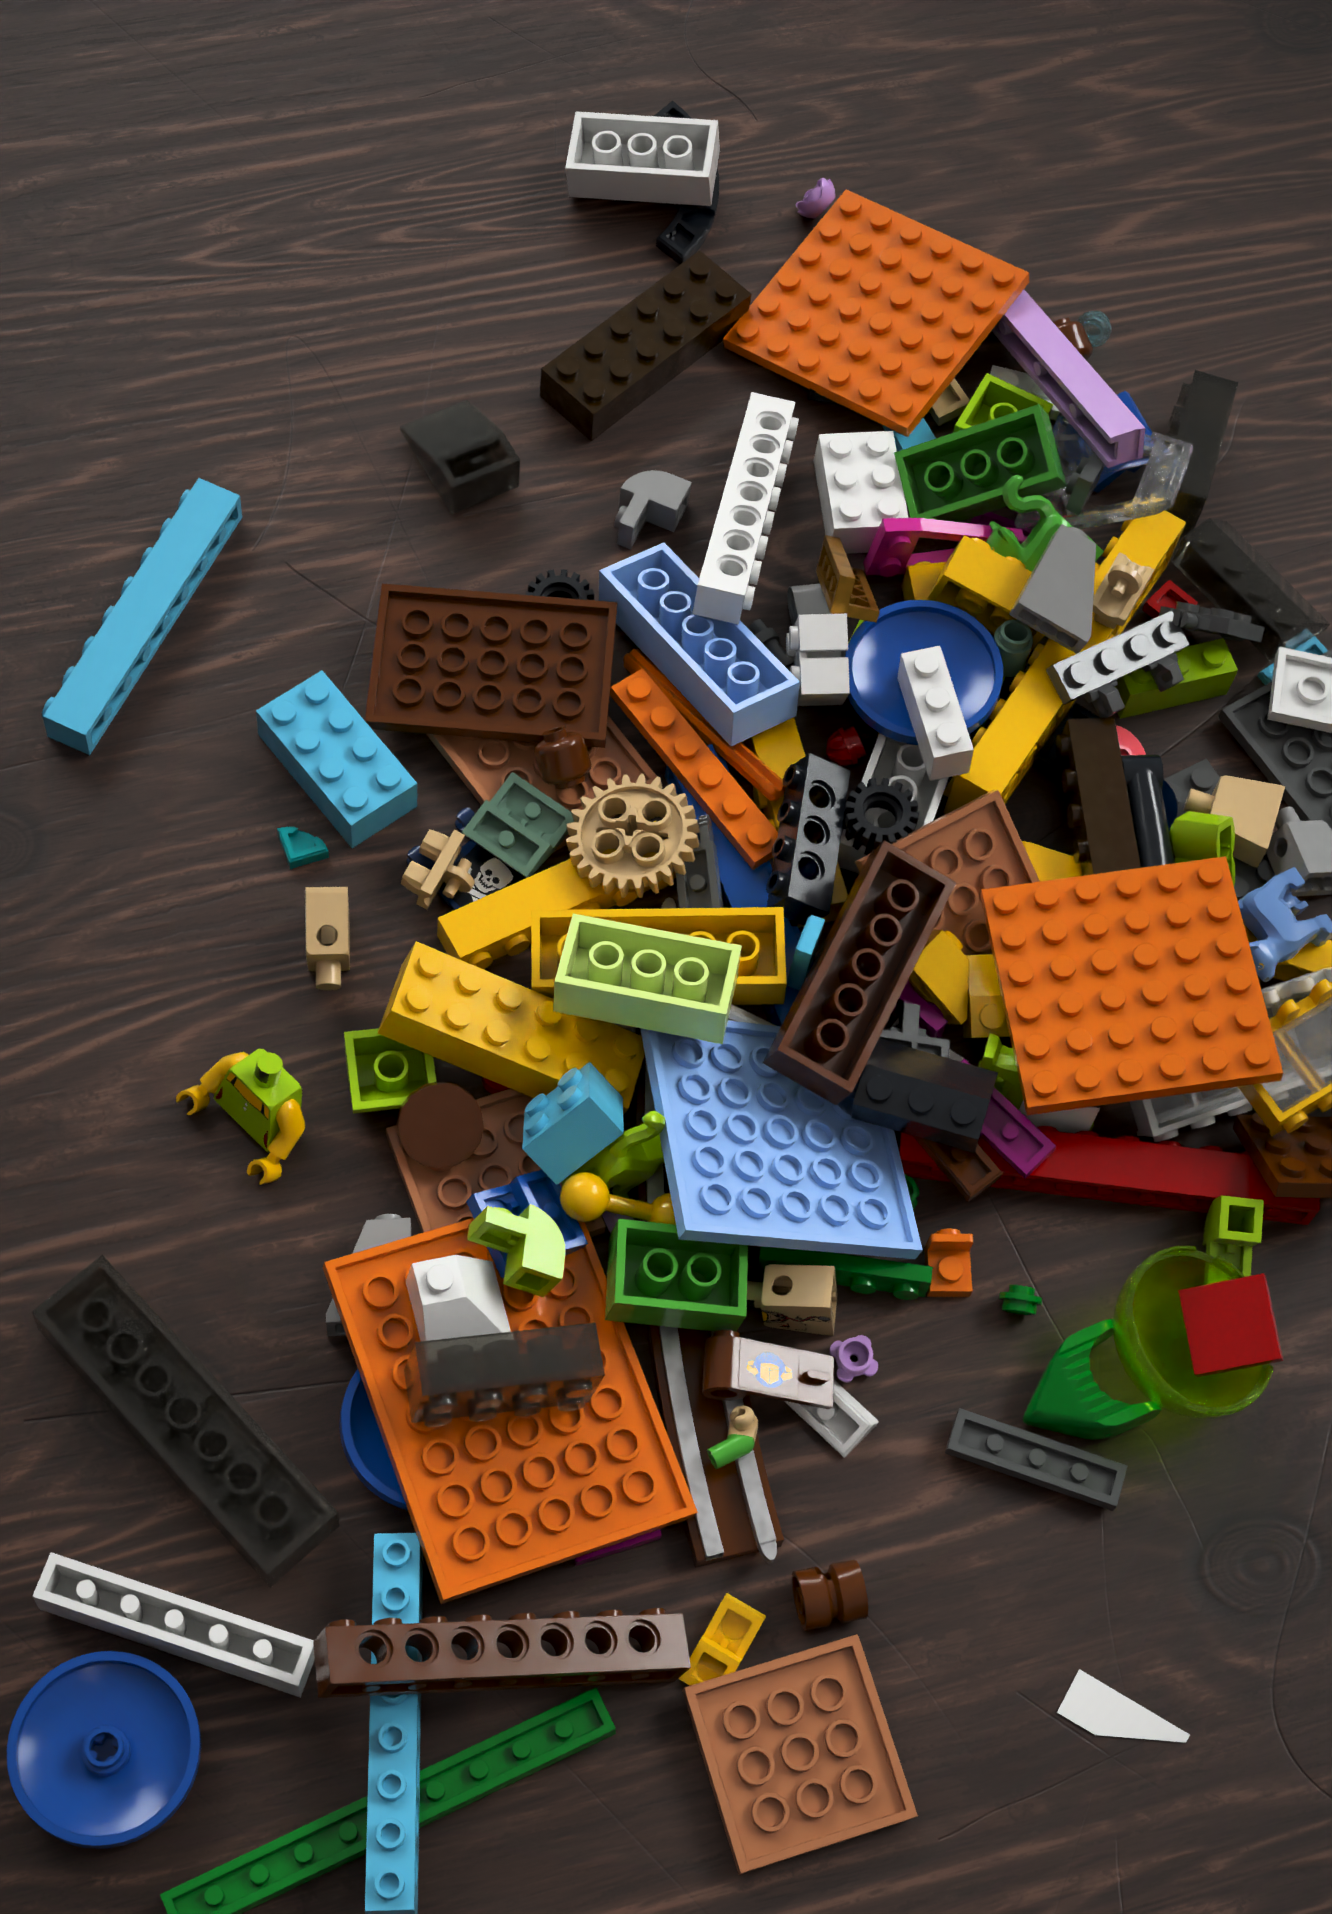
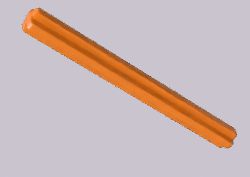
M633 649L630 653L625 654L623 657L624 668L631 674L643 668L695 732L708 745L713 744L715 751L768 800L776 802L780 797H784L785 786L783 785V780L742 742L730 746L639 649Z

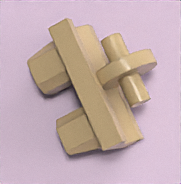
M1119 552L1093 596L1094 620L1110 629H1114L1116 625L1123 627L1155 569L1149 566L1138 565L1132 562L1125 554Z
M429 829L419 848V853L436 861L434 866L430 870L411 861L401 880V884L418 895L417 905L428 910L443 882L447 885L442 893L448 898H453L457 890L463 892L471 891L475 880L467 872L472 863L462 858L457 866L453 865L462 848L460 845L465 838L464 834L454 830L451 836L448 837L445 834Z

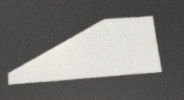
M1080 1669L1057 1711L1060 1715L1098 1736L1186 1743L1190 1734Z

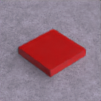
M1264 1273L1178 1290L1194 1375L1196 1377L1283 1361L1267 1277Z

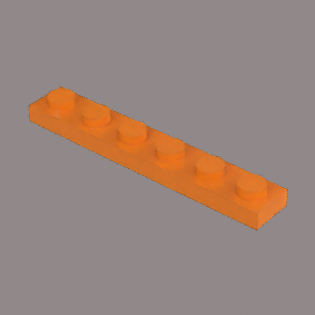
M642 668L611 686L610 696L702 809L709 815L751 869L754 870L772 859V847L778 837V831L647 672Z

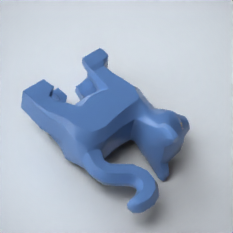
M1295 867L1273 876L1262 887L1247 893L1238 900L1243 923L1258 940L1249 942L1257 975L1263 982H1267L1275 976V968L1278 963L1292 959L1306 944L1313 943L1318 947L1324 945L1327 940L1332 939V921L1327 914L1302 921H1297L1295 916L1302 913L1309 906L1306 901H1300L1296 896H1292L1291 888L1297 890L1305 884L1304 879Z

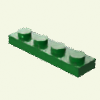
M760 1246L756 1259L755 1273L764 1274L765 1266L769 1264L835 1266L837 1285L850 1286L852 1291L862 1294H870L878 1290L892 1292L893 1296L899 1299L913 1300L918 1297H925L931 1285L933 1267L833 1252Z

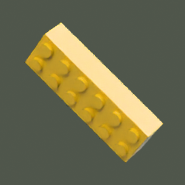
M783 907L531 910L532 990L554 999V981L574 913L742 945L738 978L732 1004H784L787 979Z
M417 941L401 965L377 1032L382 1036L532 1098L541 1093L549 1094L558 1086V1081L566 1072L575 1067L579 1070L590 1061L623 1097V1115L629 1109L645 1055L641 1035L610 1022L553 1012V998Z

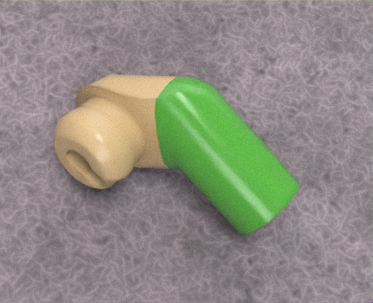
M745 1405L735 1407L730 1413L731 1421L727 1439L707 1449L708 1457L715 1469H719L749 1454L753 1450L758 1431V1419L750 1407Z

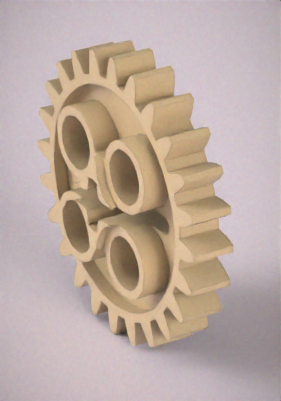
M624 774L621 785H616L609 778L607 779V790L603 791L597 786L592 787L595 796L593 800L583 796L580 798L583 810L572 809L571 813L574 822L568 823L566 826L570 836L566 838V843L570 851L569 855L572 865H577L581 878L588 876L592 888L597 887L603 882L606 895H609L615 887H618L621 898L627 896L629 889H635L637 896L642 898L644 887L650 886L652 891L657 894L659 893L658 882L663 880L670 886L674 885L672 873L676 872L685 875L686 869L683 861L694 862L693 849L699 847L697 833L700 830L698 820L695 819L696 815L693 805L688 806L686 794L677 795L673 783L662 789L661 778L658 776L651 784H646L644 774H640L636 783H631L628 775ZM614 814H623L619 818H610ZM655 817L663 818L658 822H650ZM608 849H616V851L611 854H602L604 851ZM650 852H655V853H657V854H656L655 856H653V857H649V858L642 857L643 855H645V854H647V853H650Z

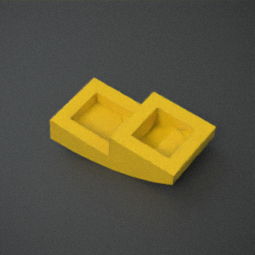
M726 1593L690 1657L691 1668L679 1677V1680L691 1686L736 1672L766 1615Z

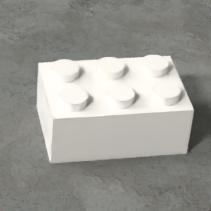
M893 431L819 434L813 462L825 535L840 538L846 554L867 553L883 518H908L905 495L894 452H897Z

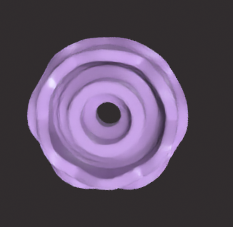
M820 178L817 185L805 193L803 201H798L795 204L798 208L797 213L806 218L815 219L836 198L832 181Z

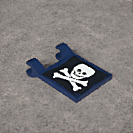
M468 807L463 808L456 815L455 827L462 833L475 813ZM470 839L461 847V852L453 865L457 866L462 858L469 860L472 865L467 873L475 880L474 886L470 892L457 890L453 898H448L442 893L447 885L443 882L437 894L454 911L519 882L526 877ZM419 845L408 851L407 865L414 861L430 870L434 866L432 859L419 853Z

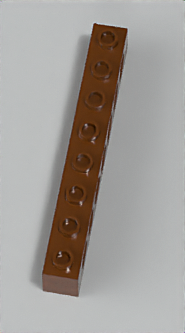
M663 1608L647 1609L641 1611L638 1615H623L622 1610H606L596 1614L595 1617H580L579 1612L566 1611L555 1614L552 1618L537 1619L534 1613L516 1614L509 1617L508 1620H492L491 1615L480 1614L467 1617L461 1622H447V1618L444 1616H432L420 1620L419 1623L402 1624L400 1618L380 1619L375 1621L373 1625H356L354 1620L343 1619L329 1623L313 1641L318 1698L675 1682L691 1668L683 1613L666 1614V1610ZM629 1637L639 1642L642 1652L632 1648L629 1643ZM585 1639H589L597 1645L599 1654H595L587 1648ZM541 1640L553 1646L556 1656H551L543 1650ZM496 1642L505 1644L510 1649L512 1658L501 1655L497 1649ZM451 1644L461 1646L467 1654V1660L456 1657L452 1651ZM405 1646L416 1648L422 1656V1662L412 1660L407 1655ZM359 1648H367L372 1651L376 1657L377 1664H370L364 1661L359 1653Z

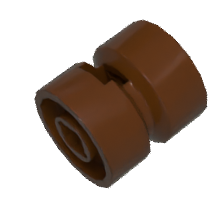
M855 1559L832 1563L828 1571L824 1573L818 1567L792 1572L794 1603L799 1622L804 1631L829 1626L834 1617L841 1623L867 1619L869 1609L866 1586L861 1568Z

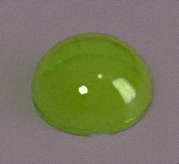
M1174 1246L1158 1251L1146 1258L1132 1271L1125 1280L1116 1300L1113 1315V1338L1116 1352L1127 1376L1145 1397L1165 1410L1181 1416L1210 1419L1224 1417L1241 1411L1263 1393L1273 1372L1274 1366L1265 1364L1202 1377L1194 1375L1178 1290L1245 1277L1223 1257L1217 1256L1214 1258L1196 1250L1195 1246Z

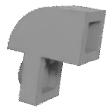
M657 470L640 472L626 480L620 490L619 511L614 523V527L619 528L617 544L631 549L646 521L674 532L689 504L692 482Z

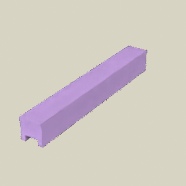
M1023 290L992 329V332L1107 468L1143 458L1145 427L1030 295Z

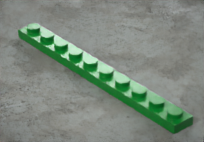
M595 1687L420 1770L419 1828L615 1735L616 1727L597 1688ZM368 1796L161 1893L160 1897L167 1914H242L365 1855Z

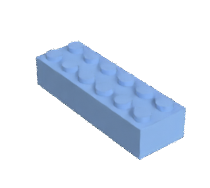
M661 543L599 570V601L617 602L616 624L730 746H734L797 715L799 680L741 621H739L738 625L692 614L699 578L665 543Z

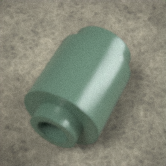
M1008 620L996 629L993 638L1002 657L1003 677H1015L1020 670L1024 671L1033 645V636L1028 625L1019 620Z

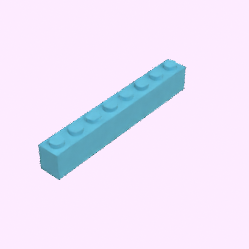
M201 478L197 479L191 490L187 489L184 491L180 498L177 512L172 519L167 518L160 530V538L153 548L148 547L141 559V567L134 577L130 576L125 581L120 599L115 606H110L106 610L102 619V626L95 637L90 636L85 642L82 657L75 667L71 666L66 671L62 687L57 695L50 697L45 703L42 718L47 737L90 755L242 519L240 495Z

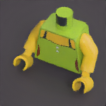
M261 1048L250 1055L245 1052H239L222 1057L200 1078L201 1085L187 1088L176 1096L177 1103L189 1096L193 1099L194 1107L187 1113V1115H192L205 1109L210 1101L209 1093L214 1094L213 1099L269 1153L265 1158L251 1161L247 1167L248 1176L257 1175L262 1170L264 1171V1176L260 1180L259 1185L277 1181L281 1177L282 1167L279 1161L281 1159L286 1160L305 1130V1121L301 1110L302 1088L300 1084L282 1067L283 1062L278 1055Z

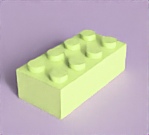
M573 913L554 981L553 1012L723 1044L738 978L742 945Z

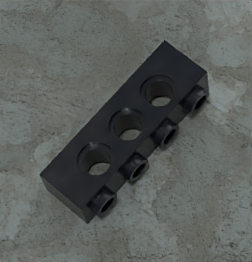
M811 753L795 764H791L784 774V798L777 814V819L780 822L778 837L772 847V856L774 857L773 869L766 885V892L769 893L767 907H783L785 918L804 926L807 918L811 915L823 918L830 913L850 770Z

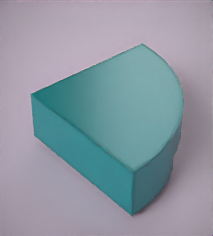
M296 827L277 828L278 838L290 869L329 858V851L319 837H314L309 833L300 831Z

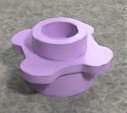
M858 1335L848 1338L844 1342L835 1341L832 1343L829 1353L836 1360L838 1366L836 1375L839 1380L851 1382L856 1376L866 1375L871 1377L876 1374L878 1362L873 1359L871 1341L868 1337ZM850 1356H857L858 1361L852 1362Z

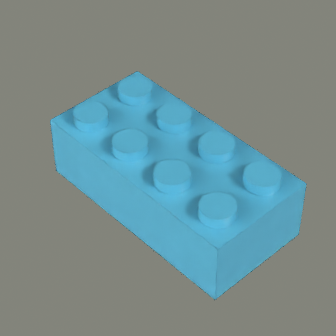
M322 670L256 710L258 735L351 848H354L417 807V782Z

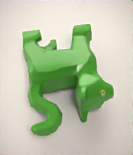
M1015 475L1005 483L1003 488L1005 504L1010 510L1019 513L1038 511L1041 518L1022 544L1019 543L1012 531L991 521L989 525L993 531L987 538L986 543L990 545L991 550L1004 557L1010 556L1020 560L1026 569L1032 572L1051 537L1060 525L1072 526L1055 510L1052 503L1043 496L1020 497L1018 489L1024 479L1020 475ZM1097 544L1095 562L1104 553Z

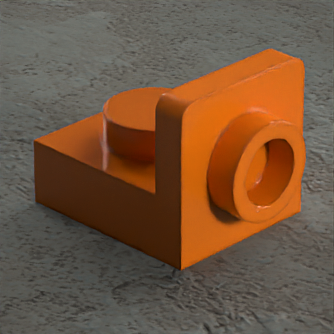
M948 1228L930 1235L924 1248L925 1266L933 1267L932 1280L927 1291V1297L971 1296L973 1288L970 1249L973 1245V1234H961V1231L958 1229Z

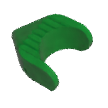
M1106 1319L1069 1336L1059 1346L1044 1369L1022 1417L1026 1425L1083 1439H1107L1149 1422L1162 1411L1157 1400L1132 1405L1113 1400L1108 1394L1101 1391L1099 1385L1094 1381L1090 1370L1089 1355L1093 1348L1106 1341L1117 1331L1118 1328L1113 1319Z

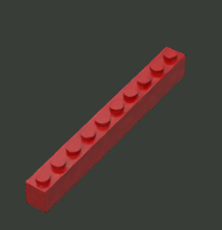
M1037 1126L1056 1145V1148L1051 1155L1024 1179L983 1138L980 1137L978 1142L979 1146L1003 1173L1001 1179L990 1187L1208 1213L1212 1201L1221 1195L1264 1200L1263 1220L1308 1225L1320 1211V1198L1275 1197L1247 1151L1239 1154L1223 1152L1222 1148L1216 1146H1203L1198 1149L1182 1147L1180 1143L1175 1141L1149 1143L1141 1142L1139 1138L1134 1136L1107 1138L1099 1137L1097 1133L1092 1131L1066 1133L1058 1132L1056 1128L1051 1126ZM896 1131V1141L904 1174L913 1178L951 1182L912 1135Z

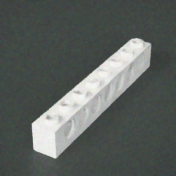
M751 392L697 585L692 612L694 615L739 625L742 610L750 611L755 587L749 586V583L757 585L762 562L756 561V558L764 559L768 537L762 536V534L770 535L775 512L769 510L776 511L781 488L775 486H783L787 464L789 463L799 418L792 417L795 406L793 401Z

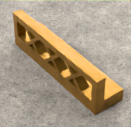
M825 535L816 573L830 613H847V617L877 623L880 611L863 570L851 567L840 538Z

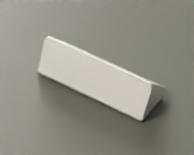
M835 1380L833 1385V1408L831 1409L785 1401L844 1458L879 1423L869 1411Z

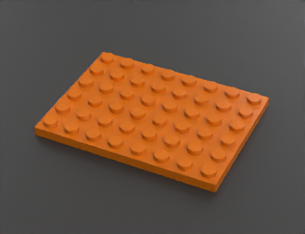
M474 1218L324 1262L323 1271L441 1604L685 1521L698 1513L624 1322L605 1320L607 1278L585 1222L578 1221L588 1244L565 1256L563 1279L544 1297L503 1284L504 1278H501L487 1246L467 1240L469 1224ZM451 1255L492 1261L514 1346L427 1365L405 1282L412 1263Z

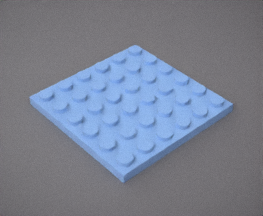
M728 1020L723 1044L640 1028L654 1107L657 1112L665 1117V1127L659 1135L678 1239L916 1259L923 1251L894 1130L851 1118L852 1105L860 1078L853 1092L840 1103L834 1105L763 1064L781 1028L780 1026Z

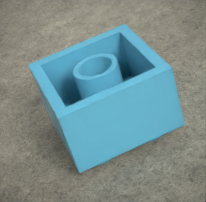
M590 1061L579 1070L576 1067L570 1069L560 1078L558 1086L547 1095L544 1093L537 1095L525 1108L522 1149L556 1185L624 1134L623 1097Z

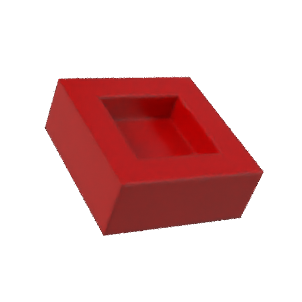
M1168 580L1145 602L1142 610L1154 619L1159 616L1161 606L1176 609L1177 602L1198 605L1199 602L1171 580Z

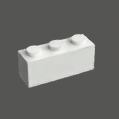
M940 645L901 653L897 679L929 780L933 781L969 773L974 748Z

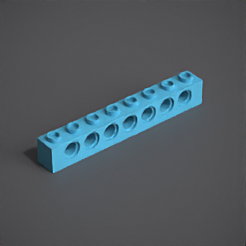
M416 1533L374 1534L372 1625L375 1621L384 1618H400L402 1624L419 1623L422 1620L423 1552ZM405 1646L406 1653L412 1660L422 1662V1656L416 1648ZM371 1651V1664H377L376 1657ZM421 1693L370 1696L365 1883L366 1914H418Z

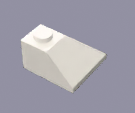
M451 1255L412 1263L405 1282L427 1365L514 1346L492 1261Z

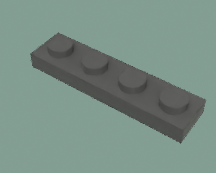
M961 1408L956 1413L945 1454L1114 1511L1118 1505L1128 1467L1125 1464Z

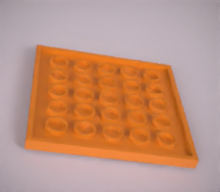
M846 189L750 305L749 310L739 318L723 338L724 348L808 389L811 388L816 393L908 437L1028 285L1029 272Z
M1226 856L981 889V902L1027 1115L1281 1081L1283 1070Z

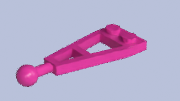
M883 518L863 562L866 575H881L884 577L905 574L908 565H914L918 562H947L955 550L954 548L912 554L919 537L960 542L965 535L969 538H978L986 542L993 530L990 525L926 518ZM1005 527L1014 533L1020 544L1028 537L1024 536L1022 529Z

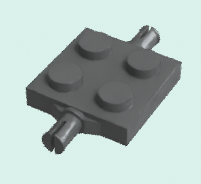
M1177 602L1176 609L1163 606L1160 609L1159 616L1173 611L1174 624L1188 631L1217 634L1225 640H1238L1239 642L1243 640L1262 641L1265 627L1250 624L1252 616L1224 609L1204 608L1184 602Z

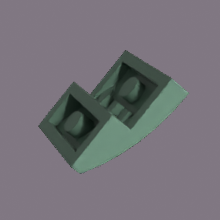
M512 772L490 802L484 801L462 833L518 873L528 878L539 869L568 835L566 826L568 823L574 822L571 811Z

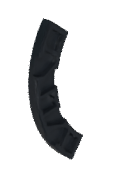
M671 101L654 115L657 117L692 119L674 101ZM718 167L711 206L681 204L673 221L656 239V247L679 265L699 250L712 228L719 199Z

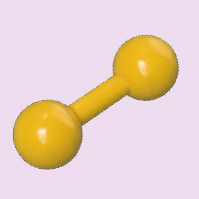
M580 1172L572 1175L561 1188V1206L569 1217L577 1221H592L599 1218L605 1211L646 1220L647 1222L676 1225L670 1193L658 1196L651 1204L609 1194L606 1183L599 1176L589 1172Z

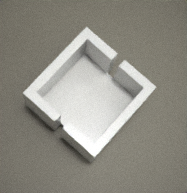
M847 613L798 615L794 626H789V633H786L787 657L794 656L795 666H791L790 672L800 682L797 706L842 705L850 694L848 657H841V651H848Z

